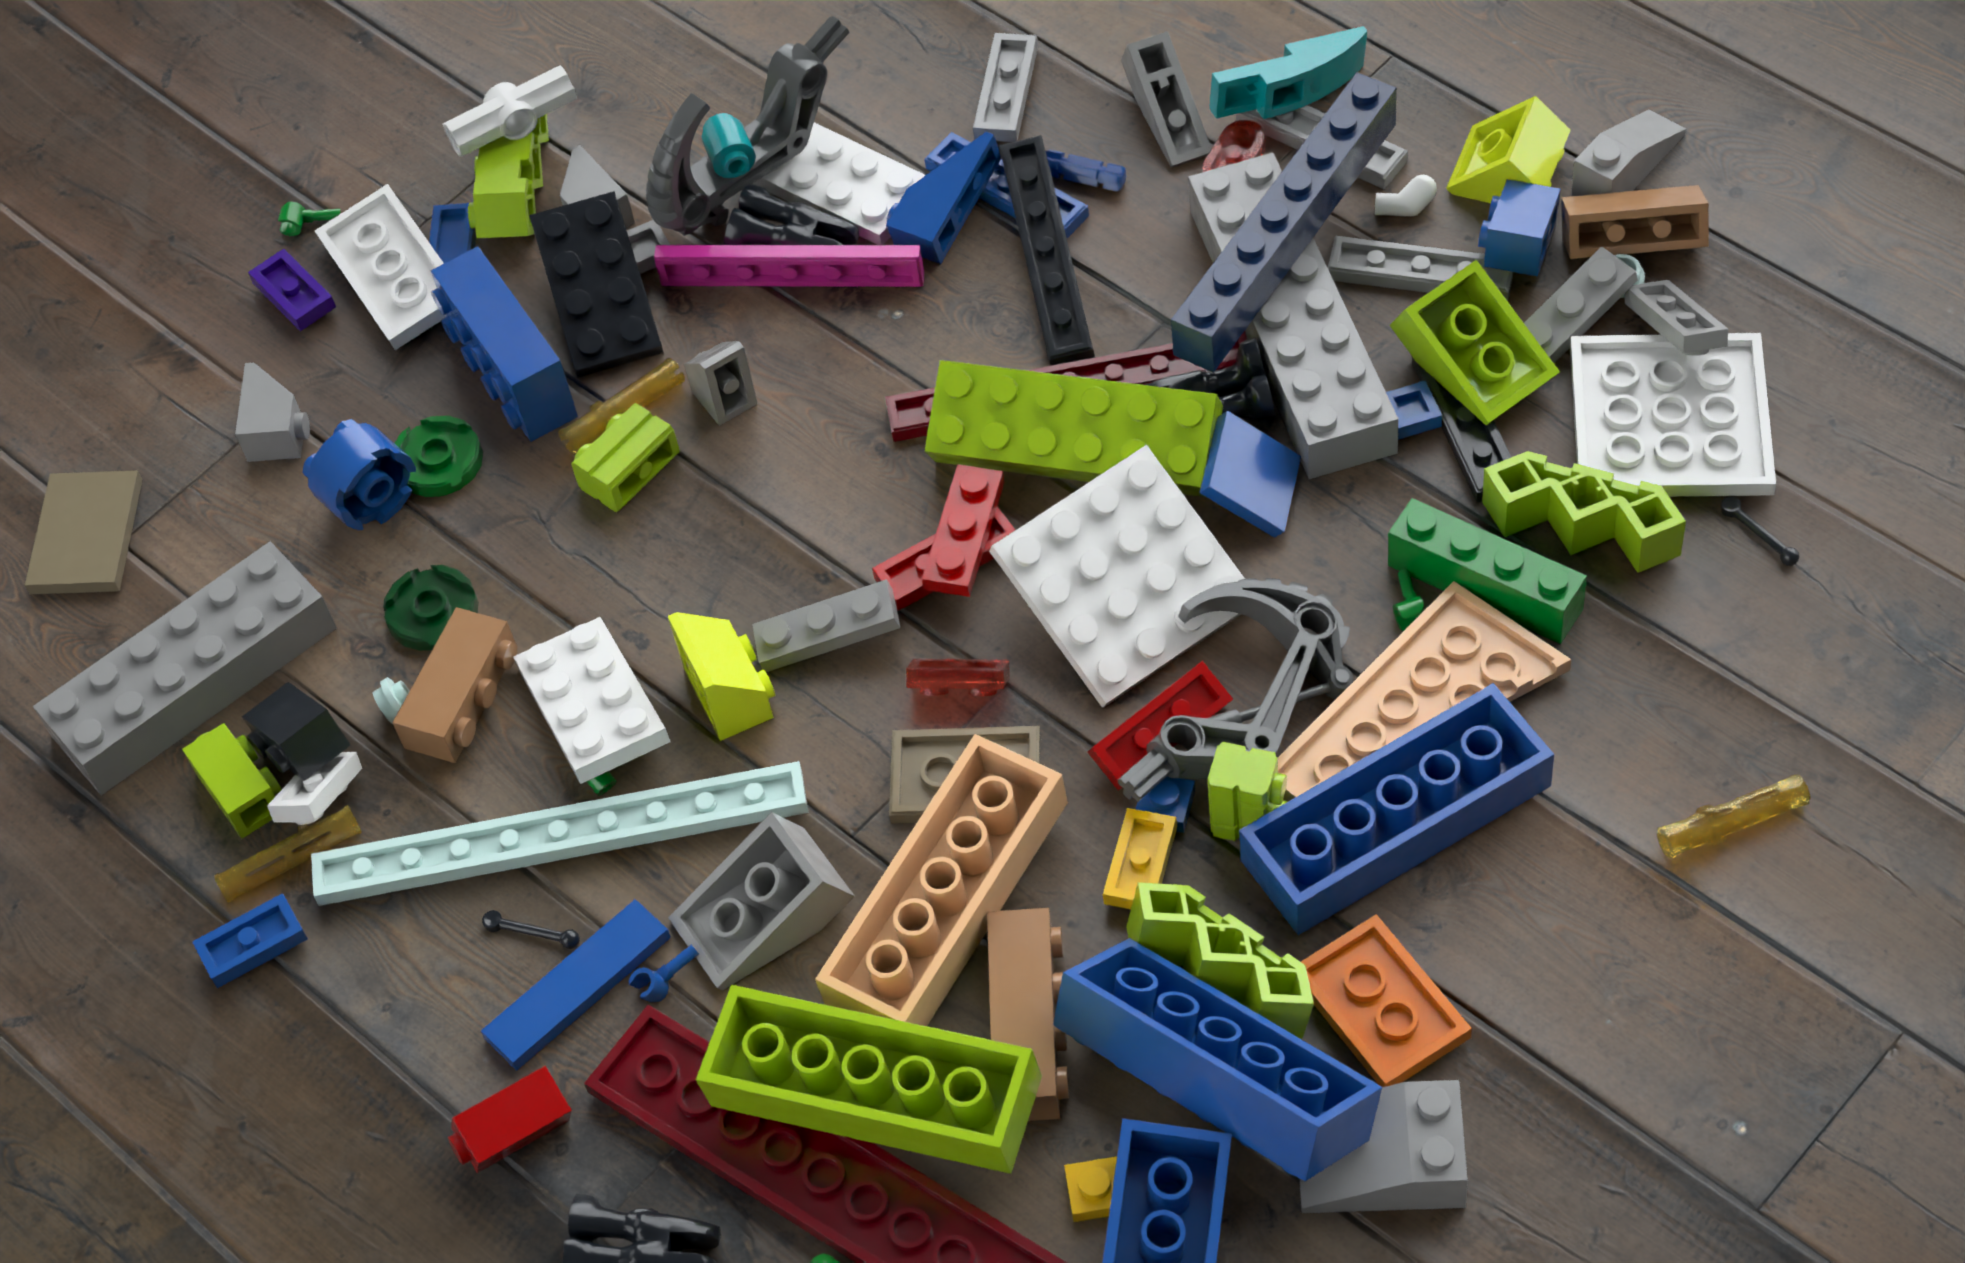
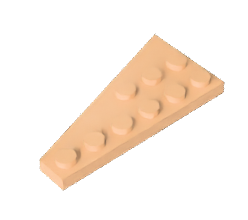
M1453 581L1278 757V773L1287 775L1284 799L1287 801L1294 799L1492 683L1511 702L1570 671L1572 659Z

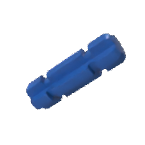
M1051 149L1046 151L1052 177L1060 178L1062 174L1064 175V180L1099 187V184H1103V189L1115 192L1121 191L1124 186L1126 168L1121 165L1108 163L1107 167L1103 166V161L1069 154L1068 158L1064 157V152Z

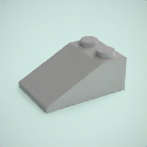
M771 812L668 918L687 946L692 944L699 955L696 956V959L715 986L720 990H725L820 932L855 895L803 827Z
M1459 1080L1402 1082L1383 1087L1370 1140L1306 1182L1300 1179L1301 1212L1325 1213L1466 1208L1468 1179Z

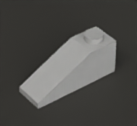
M1168 31L1128 44L1121 58L1122 65L1135 100L1170 167L1173 168L1212 155L1211 145Z
M1646 110L1601 132L1574 160L1571 196L1633 191L1685 136L1686 128L1651 110Z

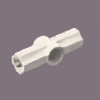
M560 65L517 87L510 82L496 84L485 94L483 104L443 123V127L454 150L461 157L502 136L510 140L524 138L535 128L538 118L577 99V95L567 73Z

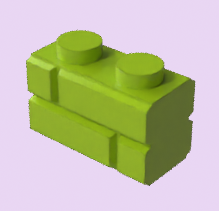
M634 403L625 413L614 415L608 422L605 432L592 444H584L577 451L571 465L581 490L594 499H599L602 504L617 513L680 452L672 426L656 415L653 416L650 411L639 404Z
M1222 742L1217 746L1207 779L1211 832H1213V837L1236 841L1240 838V829L1287 803V801L1283 800L1287 775L1278 773V757H1276L1275 752L1257 748L1246 751L1245 746Z

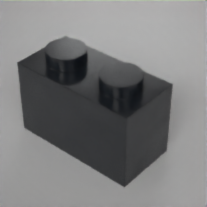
M289 682L242 716L252 731L246 738L254 750L263 759L268 757L281 773L290 770L303 781L351 746L329 711Z

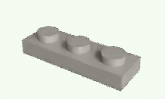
M994 34L973 125L974 139L985 132L994 134L996 141H1018L1038 50L1037 35Z
M1601 246L1524 324L1552 362L1555 363L1570 348L1571 336H1582L1638 281L1637 273L1633 268Z
M1662 280L1633 285L1625 293V304L1683 354L1700 356L1707 354L1709 349L1728 346V328L1671 281Z
M886 579L754 623L752 626L759 664L765 672H769L899 629L900 623L893 589Z

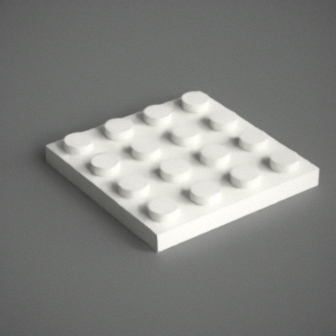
M1728 333L1727 347L1709 349L1707 354L1700 356L1683 354L1662 335L1571 336L1570 359L1577 464L1614 473V480L1638 486L1641 481L1661 485L1669 497L1774 495L1776 477L1761 333Z
M1147 445L992 545L989 551L1102 708L1241 615L1229 611H1213L1198 615L1186 623L1178 617L1182 605L1192 597L1214 586L1238 582V580L1245 578Z

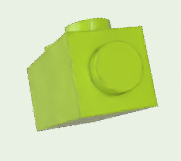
M225 723L212 731L200 735L194 742L182 749L194 772L241 839L272 820L267 806L282 789L267 766L258 770L253 764L259 758L243 734L235 739Z

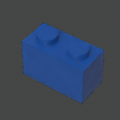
M1507 179L1501 196L1493 195L1488 220H1484L1481 226L1478 247L1485 248L1484 267L1538 276L1556 227L1560 188Z

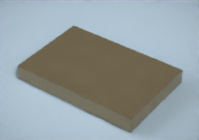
M138 470L55 473L49 475L25 581V587L29 594L120 591L143 481Z
M1040 726L892 730L889 803L891 824L918 822L974 734L1040 764Z

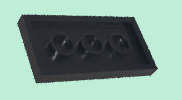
M615 191L529 215L577 378L664 353Z

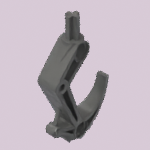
M834 16L829 17L805 45L787 43L781 46L772 56L760 113L754 121L744 127L756 154L753 167L744 175L736 178L719 176L714 171L708 154L690 167L692 141L700 122L710 110V107L693 93L686 98L664 131L648 171L647 178L649 181L646 185V200L650 216L656 224L663 228L673 229L683 236L709 223L714 226L722 225L728 219L729 209L723 206L727 199L804 150L811 134L827 80L828 71L823 62L850 33L848 28L842 25L839 19Z
M1250 578L1214 586L1184 603L1178 615L1184 623L1198 615L1213 611H1229L1242 614L1267 628L1285 647L1288 653L1260 706L1242 712L1232 709L1209 718L1180 715L1166 720L1160 733L1147 744L1146 750L1148 754L1118 779V784L1124 788L1123 794L1129 800L1133 797L1139 802L1166 777L1208 779L1217 746L1222 742L1245 746L1246 751L1257 748L1275 752L1276 754L1296 703L1322 694H1326L1332 699H1337L1353 683V674L1347 667L1343 666L1342 650L1349 637L1350 627L1344 626L1341 615L1332 606L1333 600L1324 594L1313 596L1307 593L1308 586L1300 583L1291 582L1288 586L1281 584V580L1276 578H1266L1265 581ZM1304 628L1313 630L1317 635L1308 633ZM1307 671L1321 683V685L1300 691ZM1254 718V720L1250 724L1242 723L1244 721ZM1169 743L1181 744L1187 751L1176 750Z

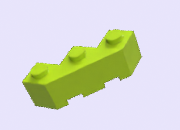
M547 114L537 119L535 128L524 138L510 140L502 136L479 148V154L475 157L473 202H470L468 205L469 225L472 229L476 228V239L519 237L534 234L529 215L536 213L534 189L543 187L540 143L549 141Z
M1529 451L1484 468L1482 503L1504 537L1548 520L1570 555L1615 538L1637 573L1681 556L1686 521L1661 485L1641 481L1638 486L1614 480V473L1576 463L1573 464L1572 468L1547 462V456Z
M1138 882L1126 926L1128 938H1131L1176 966H1183V969L1303 1040L1314 1005L1306 966L1288 953L1282 958L1262 945L1264 939L1262 935L1230 913L1225 917H1221L1204 905L1206 897L1189 885Z

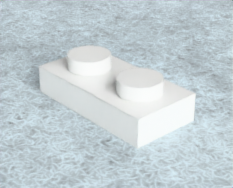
M341 752L305 781L295 775L267 806L273 822H296L298 825H307L319 820L329 805L339 794L347 789V785L362 769L357 752Z

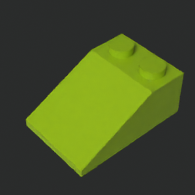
M1477 260L1404 309L1389 325L1414 360L1485 425L1492 422L1560 373Z

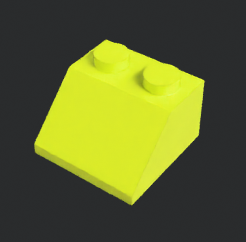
M1537 96L1472 125L1446 189L1452 195L1491 203L1493 195L1501 196L1507 179L1551 187V178L1557 163L1564 155L1563 148L1570 129Z
M679 612L668 616L684 671L720 741L774 718L769 699L776 696L765 670L755 671L752 662L757 661V658L746 634L738 637L730 621L726 619Z

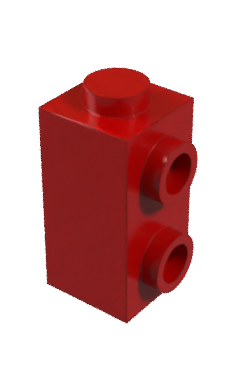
M545 1065L453 1117L451 1128L454 1134L447 1138L460 1163L464 1165L470 1161L476 1172L479 1173L568 1122L572 1110Z

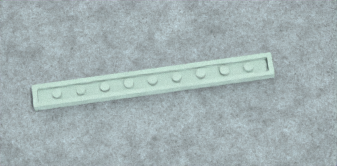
M797 761L311 854L313 896L318 906L758 823L762 822L771 812L783 818L809 813L801 765Z

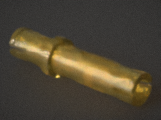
M667 358L662 364L605 402L597 401L589 406L590 412L566 428L558 431L561 441L569 440L564 446L570 453L576 455L577 451L584 444L594 442L605 432L608 422L614 415L625 413L634 403L644 408L677 385L684 383L685 377L683 372L678 374L674 372L680 368L679 365L672 358Z
M1793 774L1779 782L1749 792L1714 807L1706 804L1698 807L1696 814L1658 827V832H1656L1657 839L1663 853L1668 858L1676 857L1681 853L1706 843L1714 846L1724 842L1725 836L1763 822L1800 806L1808 805L1810 803L1808 801L1810 800V792L1804 779L1799 774Z
M347 805L342 810L310 826L308 824L300 825L297 827L299 832L256 853L220 874H215V881L226 901L230 903L234 898L311 859V854L326 851L356 834L363 833L350 807ZM328 831H332L330 834L308 844L307 846L299 849L298 851H292L293 849L310 842L314 838ZM280 856H285L284 858H282V859L278 860L277 862H275V863H273V864H271V865H269V866H267V867H265V868L259 870L258 872H256V873H254V874H252V875H250V876H248V877L245 876L246 874H248V873L252 872L253 870H255V869H257V868H259V867H261V866H263V865H265V864H267V863L273 861L274 859H276V858H278V857H280Z

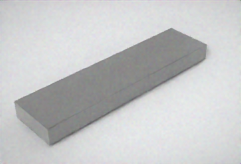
M1306 105L1291 112L1263 120L1255 109L1236 114V122L1299 150L1326 113ZM1384 141L1358 178L1385 189L1408 162V150Z
M1335 236L1328 264V270L1333 281L1429 293L1477 260L1507 301L1514 274L1511 271L1484 267L1485 254L1342 236Z

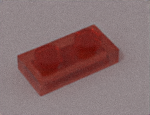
M913 659L906 668L907 688H920V694L927 696L945 695L949 693V689H968V694L972 696H992L997 694V689H1004L1010 679L1009 660Z

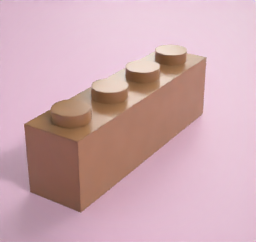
M1049 908L987 912L991 1040L1030 1048L1034 1052L1042 1079L1028 1121L1060 1119V1099H1069L1067 1066L1058 1067V1051H1067V1034L1053 1026L1063 972L1055 973L1054 958H1063L1064 955L1062 927H1052Z

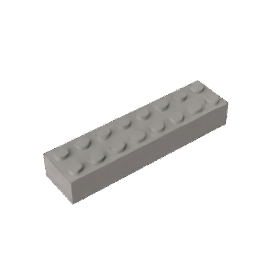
M1274 153L1188 177L1190 213L1213 263L1281 174L1282 170ZM1312 238L1245 330L1247 339L1256 338L1271 396L1295 450L1301 456L1300 461L1308 479L1398 453V417L1315 240Z

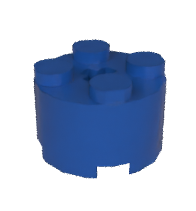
M349 419L339 423L333 435L322 444L318 452L306 459L302 473L308 478V487L313 495L345 525L359 531L363 530V524H367L375 519L380 524L387 522L402 508L411 495L412 489L407 486L410 472H416V466L412 459L378 428L367 423L358 424L355 420Z

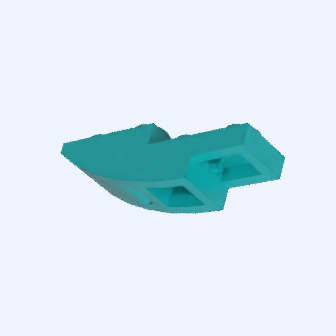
M1362 26L1285 44L1284 57L1212 73L1209 109L1216 119L1256 109L1264 120L1309 105L1340 88L1363 67L1368 31Z

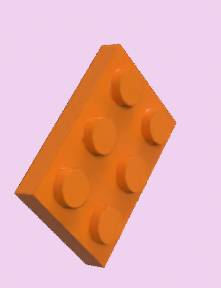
M1377 914L1301 961L1306 966L1314 1006L1382 1088L1406 1081L1471 1039L1472 1028Z

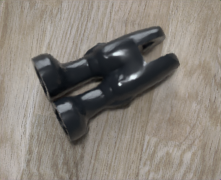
M748 184L741 192L739 209L734 208L731 212L725 232L724 245H856L859 239V229L843 219L821 212L803 203L784 202L769 195L765 188ZM764 220H769V221H773V222H778V223H781V224H783V225H777V226H776V225L771 224V223H769V222H766V221H764Z
M1256 338L1245 340L1239 344L1236 362L1227 368L1217 370L1214 373L1208 370H1195L1161 378L1146 384L1148 386L1217 395L1240 391L1222 397L1218 396L1223 405L1222 414L1229 411L1239 418L1252 417L1257 419L1276 416Z
M576 1194L569 1212L568 1232L570 1238L565 1239L562 1263H717L709 1256L696 1253H682L683 1248H716L720 1244L721 1229L719 1226L705 1221L663 1214L652 1208L634 1209L628 1213L602 1207L593 1196ZM598 1238H619L633 1244L617 1247L593 1243V1241Z

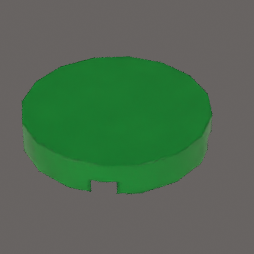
M449 415L430 416L420 420L421 425L416 426L412 430L409 426L400 433L395 444L412 459L416 466V472H410L407 486L412 489L411 493L423 497H440L459 491L475 478L482 466L483 449L478 436L471 426L462 419Z

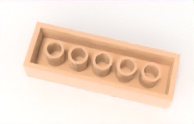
M974 734L815 978L824 1004L928 1026L988 930L987 912L1001 910L1068 804L1062 774Z

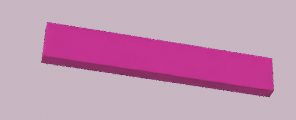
M656 245L654 253L661 286L921 287L924 285L925 277L920 245Z

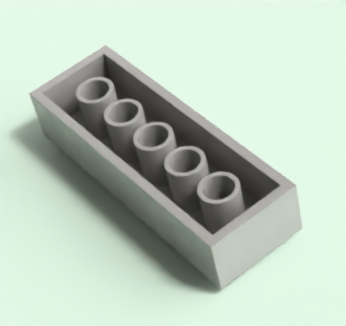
M270 541L42 699L33 708L51 737L102 796L337 629L322 595Z

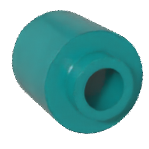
M727 113L713 115L705 122L702 143L714 171L724 178H736L747 173L755 163L756 154L743 124Z

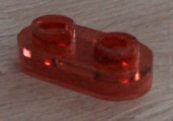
M1238 120L1227 125L1205 159L1203 172L1264 155L1266 151V137L1263 127L1251 120Z

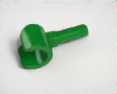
M287 202L282 206L278 221L282 222L280 232L287 236L299 235L303 223L332 220L341 214V210H305L299 203Z
M1406 569L1398 572L1403 601L1393 605V614L1402 632L1422 613L1424 608L1423 600L1420 596H1416L1410 572Z

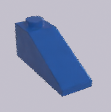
M989 132L983 133L906 189L899 203H895L891 207L887 216L886 226L894 245H920L922 258L938 264L943 262L1002 158L994 134Z

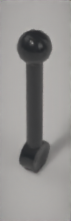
M1730 496L1722 500V514L1726 517H1736L1780 554L1783 564L1793 566L1799 561L1800 556L1797 549L1784 546L1741 509V501L1738 498Z
M496 910L488 911L482 918V923L488 932L494 933L501 929L558 941L567 949H573L580 943V936L573 929L560 932L503 919Z

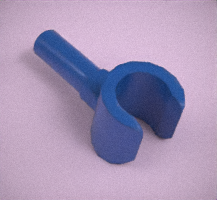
M691 944L657 971L644 967L635 970L630 976L629 985L640 989L647 986L651 981L650 987L640 995V998L649 1002H659L668 994V981L674 977L676 972L698 956L699 953Z

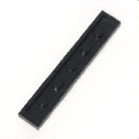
M1042 135L1000 145L1001 157L1050 366L1095 358Z

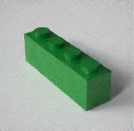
M1412 498L1388 532L1389 567L1398 571L1406 569L1410 572L1411 577L1442 591L1455 581L1522 627L1558 644L1563 642L1584 609L1587 575Z

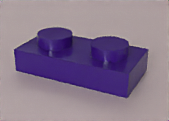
M282 249L248 272L252 283L299 331H302L336 308L332 296L285 249Z

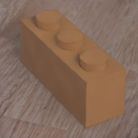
M1699 185L1561 197L1562 241L1570 259L1591 257L1601 246L1613 255L1709 247V203Z
M458 607L455 608L392 722L404 749L456 763L463 748L471 744L475 735L476 724L484 709L492 705L496 696L497 685L505 670H509L515 662L513 656L517 655V644L514 641L507 621Z

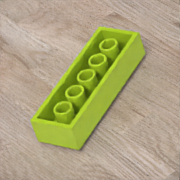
M940 360L925 452L935 462L959 464L1090 482L1147 445L1182 494L1206 497L1200 493L1217 418L1222 415L1223 405L1218 395L1213 393Z
M731 985L696 1081L712 1107L1011 1174L1042 1074L1034 1052L1030 1048Z

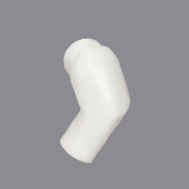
M1418 175L1398 194L1376 193L1375 215H1418L1434 199L1437 192L1435 181L1428 175Z

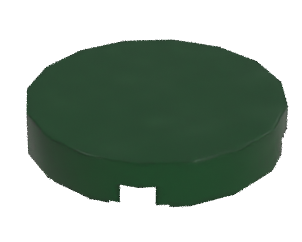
M430 565L431 569L421 572L418 568L411 570L392 584L384 598V618L392 637L400 644L418 651L433 650L456 607L478 613L479 602L471 581L458 569L445 565Z

